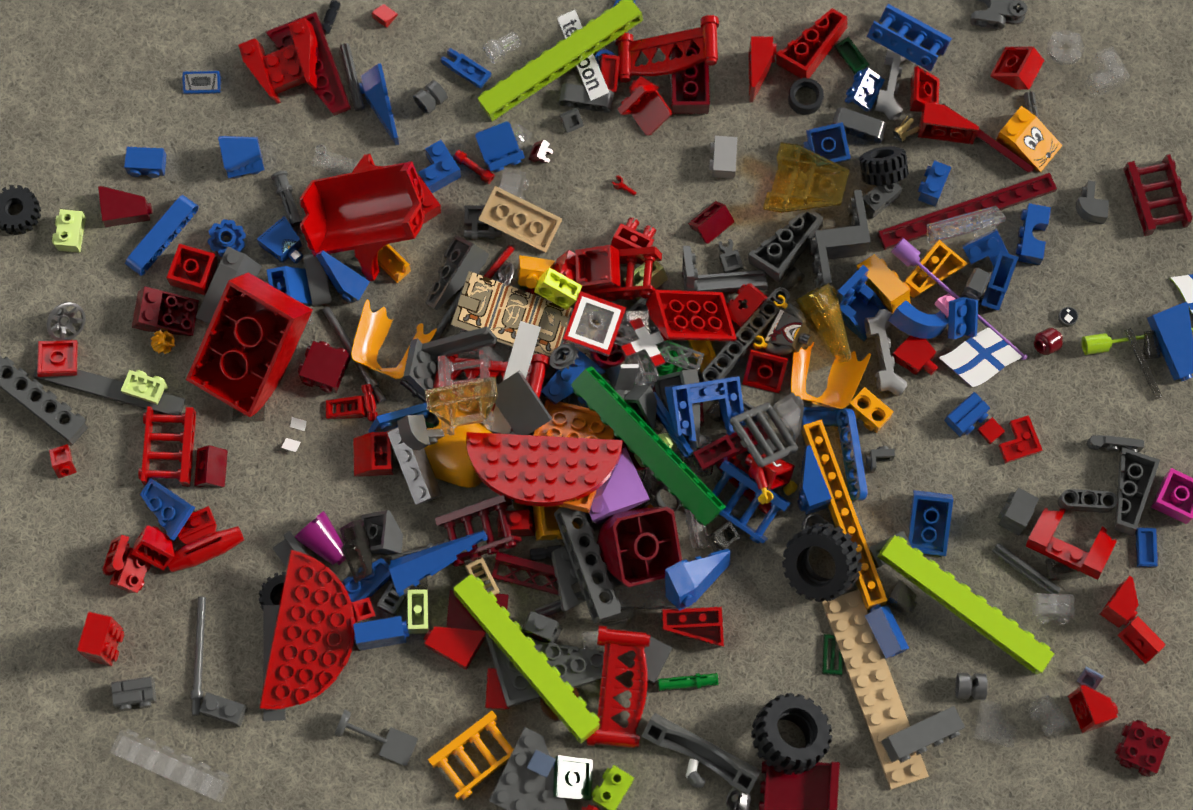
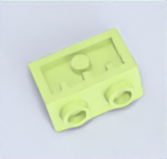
M129 370L121 392L158 405L163 391H167L168 386L161 377L154 376L152 378L143 371L136 370L134 372Z

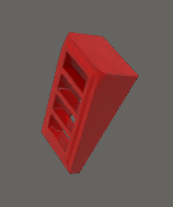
M362 395L326 400V419L367 417ZM333 404H336V413H333ZM341 404H344V412H341Z

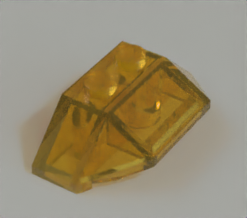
M496 377L425 390L427 410L449 426L487 420L498 397Z

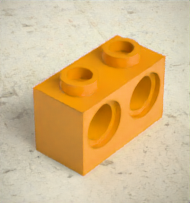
M865 387L848 406V409L854 411L856 419H861L869 431H875L876 433L894 413ZM863 402L867 408L862 409L857 403ZM872 415H879L881 420L875 421Z

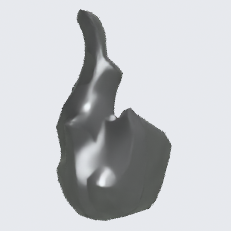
M734 787L729 791L725 803L728 810H749L751 797L750 794Z

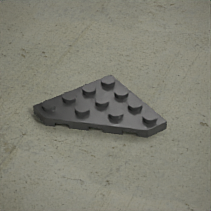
M526 727L523 728L489 799L490 802L506 810H568L564 798L553 797L554 767L552 766L547 777H543L527 768L535 750L550 756L542 735Z

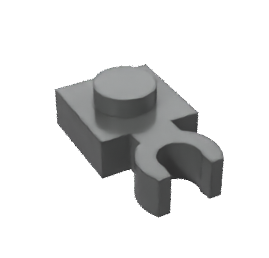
M728 239V247H724L720 241L718 247L724 254H720L719 258L724 273L742 270L743 264L738 250L732 251L733 241Z

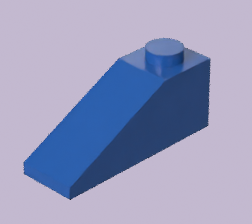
M325 251L318 252L316 254L318 261L337 292L342 295V298L350 303L359 301L370 281Z

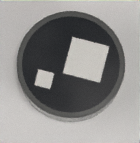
M1065 307L1060 311L1058 320L1063 326H1073L1078 320V313L1072 307Z

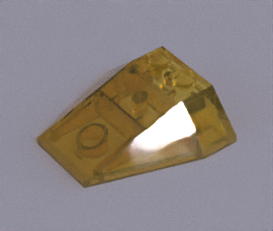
M781 142L776 158L778 163L776 176L771 192H767L763 210L784 213L841 205L849 170L800 145Z
M827 283L800 296L795 301L837 362L850 361L852 356L839 300L836 296L837 291L832 285L830 286Z

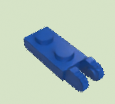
M449 48L447 53L450 57L456 59L455 62L444 56L440 59L442 64L479 89L491 77L490 71L452 48Z

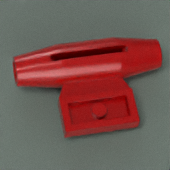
M209 506L192 513L178 534L179 539L185 546L174 552V558L168 564L170 571L175 572L195 567L234 548L244 541L239 526L216 532L217 523Z

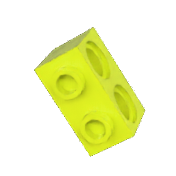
M549 267L539 277L534 292L567 310L577 301L582 285Z

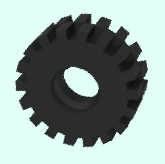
M10 185L8 190L4 187L2 188L3 192L0 193V229L2 231L5 230L8 234L13 232L14 235H18L19 231L25 234L26 229L31 231L33 229L32 225L38 224L37 218H41L39 212L41 211L40 203L34 193L30 192L26 187L23 189L21 185H17V188L14 185ZM12 205H22L23 209L19 214H9L8 210Z

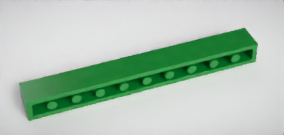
M592 366L586 368L570 384L574 388V393L587 402L586 404L589 409L596 411L600 416V420L614 430V435L627 444L629 451L634 454L636 453L640 458V462L654 472V477L667 486L668 492L676 496L686 510H690L694 514V518L699 524L708 525L726 508Z

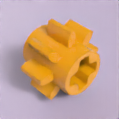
M161 330L154 333L155 336L151 338L153 350L158 352V354L161 352L164 354L171 352V348L175 346L173 335L168 331L162 332Z

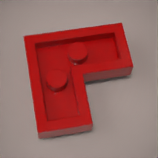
M1029 415L1010 421V426L1016 439L999 445L1005 464L1043 451Z

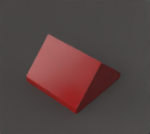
M916 66L911 76L910 111L922 112L925 102L939 103V78Z
M751 350L742 384L780 393L788 359Z

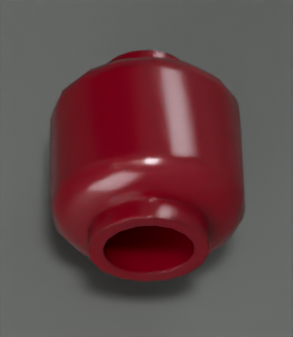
M1047 328L1036 334L1034 347L1037 352L1043 355H1050L1061 349L1063 337L1056 329Z

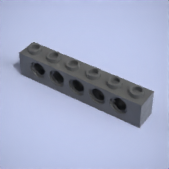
M0 356V388L73 445L88 429L85 424L86 419L79 413L74 415L71 412L72 408L65 402L60 404L56 400L57 396L48 390L46 393L41 389L43 385L36 379L31 381L28 378L29 374L22 368L17 370L13 366L15 363L5 356L3 359ZM7 373H12L10 378L4 379ZM27 384L25 389L19 390L20 385ZM41 395L38 401L33 402L35 396ZM50 407H55L52 413H47ZM70 418L67 424H61L63 419Z
M560 507L554 512L593 623L614 618L621 613V604L613 592L614 585L608 578L607 566L602 562L601 550L594 540V531L587 521V513ZM572 522H576L579 526V529H576L572 525ZM579 540L584 541L586 547H582L579 544ZM586 558L592 561V566L586 563ZM592 577H596L599 580V584L594 583ZM599 595L605 598L606 603L600 601Z

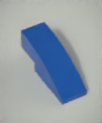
M1002 251L999 252L991 278L981 300V305L1000 310L1018 260L1017 256Z

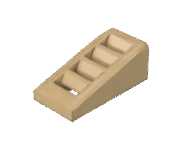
M483 557L465 566L468 576L473 574L476 578L485 574L486 577L481 578L483 582L489 580L490 583L486 584L484 588L487 589L492 586L494 590H491L494 595L500 593ZM482 567L483 570L473 574L472 571Z

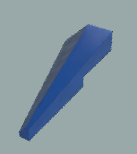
M484 530L391 560L389 571L399 597L404 594V589L410 585H419V580L429 575H434L457 560L456 555L466 550L469 552L472 550L473 545L486 541L488 537Z

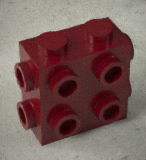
M313 341L312 345L306 349L304 363H301L298 368L300 380L306 386L313 387L314 385L320 387V390L326 393H331V391L337 393L350 362L348 351L341 347H337V349L330 347L324 341Z
M1133 720L1129 724H1125L1121 733L1124 736L1121 743L1118 742L1114 751L1117 754L1115 760L1119 761V765L1131 769L1133 767L1139 770L1138 773L1145 777L1156 775L1171 737L1166 735V732L1161 729L1147 727V723L1140 720Z

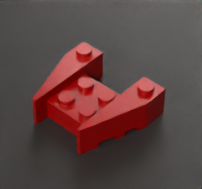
M306 18L288 24L294 44L268 55L265 54L263 45L255 38L238 45L243 62L268 95L278 104L281 103L278 94L307 82L313 89L317 88L316 47L318 41L313 25Z

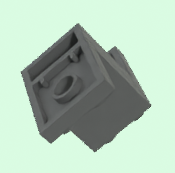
M854 190L850 198V204L847 205L848 215L852 216L853 221L850 222V227L817 230L814 233V237L811 238L809 252L810 256H814L812 270L813 273L817 274L815 288L816 291H820V296H827L832 284L829 259L867 254L871 241L862 190Z

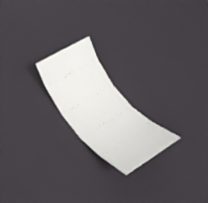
M292 417L290 427L305 431L307 421ZM286 438L281 448L296 452L301 442Z

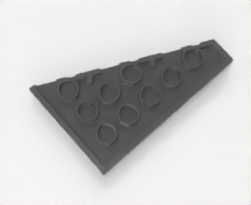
M485 633L507 708L541 698L491 637ZM533 640L535 649L538 652L542 651L548 658L547 663L551 667L555 666L561 674L560 678L564 683L567 681L573 688H577L602 679L604 652Z

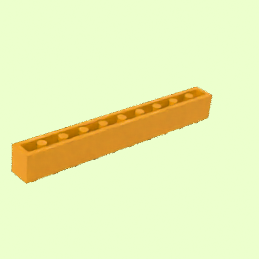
M822 419L805 424L802 427L801 433L806 447L811 445L832 499L828 507L835 527L839 526L842 528L844 534L849 533L852 536L850 540L858 545V548H856L857 552L861 553V559L858 561L862 563V568L858 572L860 576L856 581V585L860 591L865 608L868 611L876 605L884 606L888 600Z

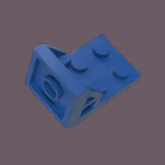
M864 265L837 291L831 309L834 316L862 341L867 339L864 325L865 318L875 317L880 309H886L877 294L865 284L868 279L869 269Z

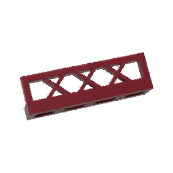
M500 552L496 554L492 573L493 579L558 595V590L553 585L557 581L553 566ZM499 564L507 566L511 573L506 576L497 575ZM523 570L528 573L530 578L520 581L515 573ZM543 575L549 583L539 586L534 578Z

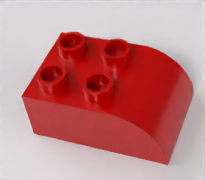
M249 272L228 280L186 380L246 416L252 417L268 401L284 376L313 309Z

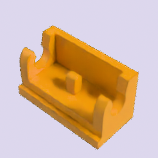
M389 244L379 250L378 265L396 283L400 282L411 272L410 264Z

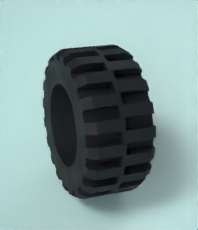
M818 523L809 526L794 535L793 539L789 540L786 545L787 549L783 552V557L786 559L782 561V567L786 568L784 572L785 578H789L790 583L788 584L791 588L795 587L797 589L796 593L800 596L806 595L805 599L812 601L815 598L816 602L832 601L855 585L854 582L860 576L858 572L862 568V563L858 561L861 559V553L856 550L858 545L856 542L853 543L850 540L852 536L849 533L844 534L843 529L839 526L835 529L833 528L834 525L829 523L825 525ZM812 546L824 548L833 557L836 571L832 579H826L817 575L811 568L808 556Z
M787 693L785 696L782 694L776 696L759 711L752 724L754 729L751 731V737L755 738L752 743L754 749L757 748L759 751L757 755L760 759L764 758L765 764L768 767L772 765L774 770L779 773L783 770L784 774L791 775L794 772L797 775L810 770L828 752L829 744L832 742V735L829 734L832 731L831 724L827 723L829 720L827 714L822 713L823 709L819 705L816 706L814 700L810 698L804 699V695L797 694L794 696L793 693ZM778 720H788L800 727L805 736V748L792 747L781 738L777 726Z

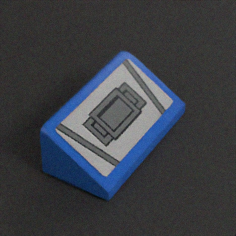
M219 71L182 72L184 94L221 93V75Z

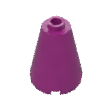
M324 511L295 536L297 541L332 565L336 563L340 565L347 559L346 554L348 551Z

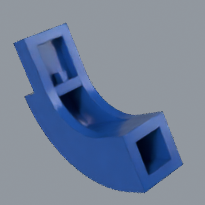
M906 300L896 308L888 321L906 334L930 339L942 334L948 326L949 317L941 310L936 314L923 313Z

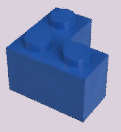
M442 140L425 148L426 157L431 165L418 173L432 193L461 178L460 168Z
M997 229L963 245V249L971 264L989 256L994 266L1000 251L1009 254Z

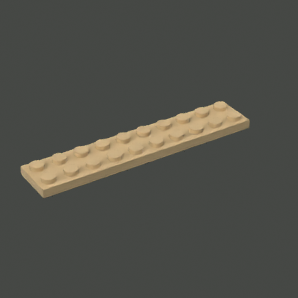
M859 589L843 594L832 601H823L822 605L833 635H835L837 646L841 651L844 665L890 790L929 777L921 754L916 755L914 752L910 754L911 758L902 763L897 760L892 763L881 742L888 736L910 727L884 654L865 617L868 611L865 608Z

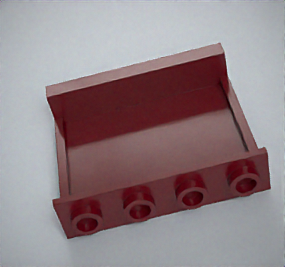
M762 761L761 773H765V779L760 784V793L764 795L763 802H759V810H837L840 762H818L813 768L804 771L802 774L796 775L793 772L791 775L784 774L783 770L780 773L775 771L772 765L768 767L765 764L766 761Z

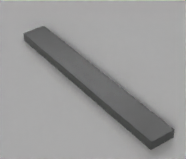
M36 366L33 374L35 379L147 409V406H151L153 411L166 415H181L186 401L184 398L163 393L157 405L122 393L121 389L124 384L122 381L78 369L77 376L38 377Z

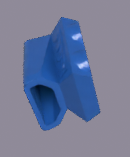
M218 137L223 164L228 178H239L249 173L258 174L264 170L258 137Z

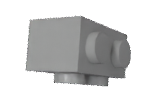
M715 136L714 142H711L710 153H713V159H710L709 170L712 171V177L734 179L737 137Z

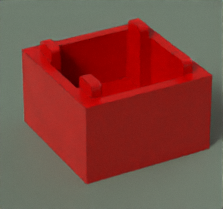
M605 245L575 250L576 283L582 285L581 290L620 287V259L617 248Z

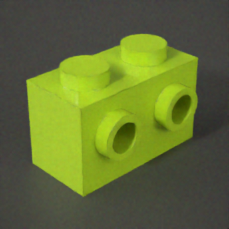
M613 765L611 769L607 768L603 774L602 779H604L601 787L597 785L591 795L594 797L592 802L605 810H616L634 781L633 776Z

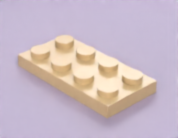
M494 186L478 220L546 253L562 218Z

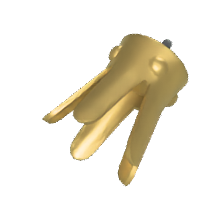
M907 116L901 125L893 130L895 135L893 140L897 138L902 142L906 137L918 132L920 127L907 131L914 118H910L904 124L908 118Z

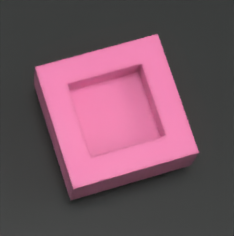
M948 293L937 299L935 305L949 317V301L955 300V298Z

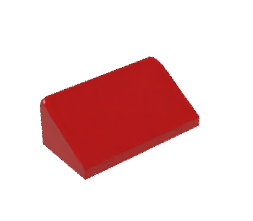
M488 668L485 708L507 710L509 708H507L496 669Z

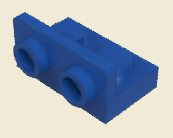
M866 68L855 74L854 82L846 92L845 102H854L865 111H870L885 79L871 69Z
M960 297L949 301L948 338L955 340L963 336L976 337L978 300Z

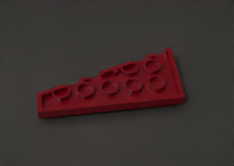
M316 12L266 31V34L280 50L294 44L288 24L306 18L313 25L318 41L316 47L317 88H312V90L334 116L351 109Z

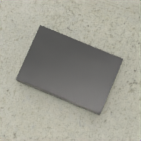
M520 370L487 391L516 435H528L552 419Z

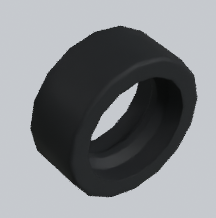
M811 78L796 80L788 94L790 107L796 113L802 115L815 113L821 107L824 98L822 86ZM800 88H810L816 93L817 99L811 105H803L795 99L796 91Z

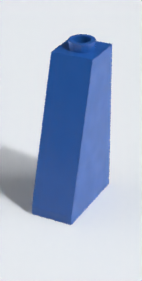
M1186 301L1147 318L1174 381L1181 379L1182 382L1192 378L1191 374L1193 373V336L1189 307Z

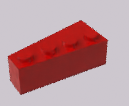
M831 8L815 21L812 27L804 30L801 36L796 40H792L785 49L776 53V64L799 78H810L847 29V16Z

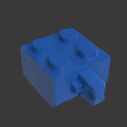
M843 122L807 130L806 136L808 141L804 142V147L795 149L797 157L806 155L807 159H812L813 168L851 159Z

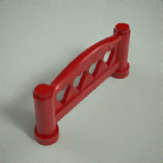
M706 15L700 19L701 27L633 41L632 34L624 33L615 39V44L618 46V56H620L618 73L620 82H630L634 75L662 76L689 69L704 61L709 66L717 64V28L719 27V18L714 15ZM695 42L700 48L699 54L687 56L686 54L691 44ZM677 45L683 52L681 58L675 57L670 60L669 57ZM660 49L666 56L665 60L652 63L655 54ZM643 52L648 58V63L636 67L635 63Z
M459 354L440 359L432 389L433 394L443 397L446 392H451L462 397L482 401H493L487 391L493 388L490 387V384L499 375H502L504 379L508 362L458 358ZM543 354L532 356L526 376L527 382L538 398H540L546 370L550 367V358ZM462 372H465L468 382L464 385L461 383L454 384L453 381ZM483 373L487 381L486 385H471Z
M599 625L597 645L605 646L598 707V718L600 720L598 723L600 726L596 732L587 738L586 746L600 744L628 748L639 747L640 735H636V729L644 710L648 685L647 663L644 648L649 647L650 635H646L647 633L607 629V626ZM628 651H634L636 654L633 659L635 665L629 668L617 657ZM626 671H632L634 674L631 679L633 685L627 688L615 677ZM624 691H630L632 694L629 699L631 704L625 708L613 697ZM622 711H628L629 718L627 720L629 724L623 728L611 717Z

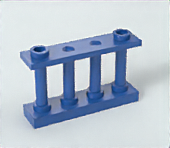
M890 4L886 6L880 18L882 24L874 21L867 35L871 40L930 72L939 57L936 53L943 56L952 40L951 37ZM888 27H891V28L895 29V30L898 31V32L896 33V32L890 30ZM906 35L907 37L913 39L914 41L912 42L911 40H909V39H907V38H905V37H903V36ZM920 44L928 47L930 50L923 48Z
M725 460L719 467L723 470V475L712 493L718 497L728 480L733 477L739 481V486L720 515L751 535L749 538L758 544L760 542L765 543L768 538L763 534L778 511H786L791 503L767 488L773 494V499L770 501L772 507L758 529H753L747 525V522L760 504L758 496L762 494V491L758 489L756 480L728 460ZM750 488L755 491V497L741 519L731 514V511L744 491Z

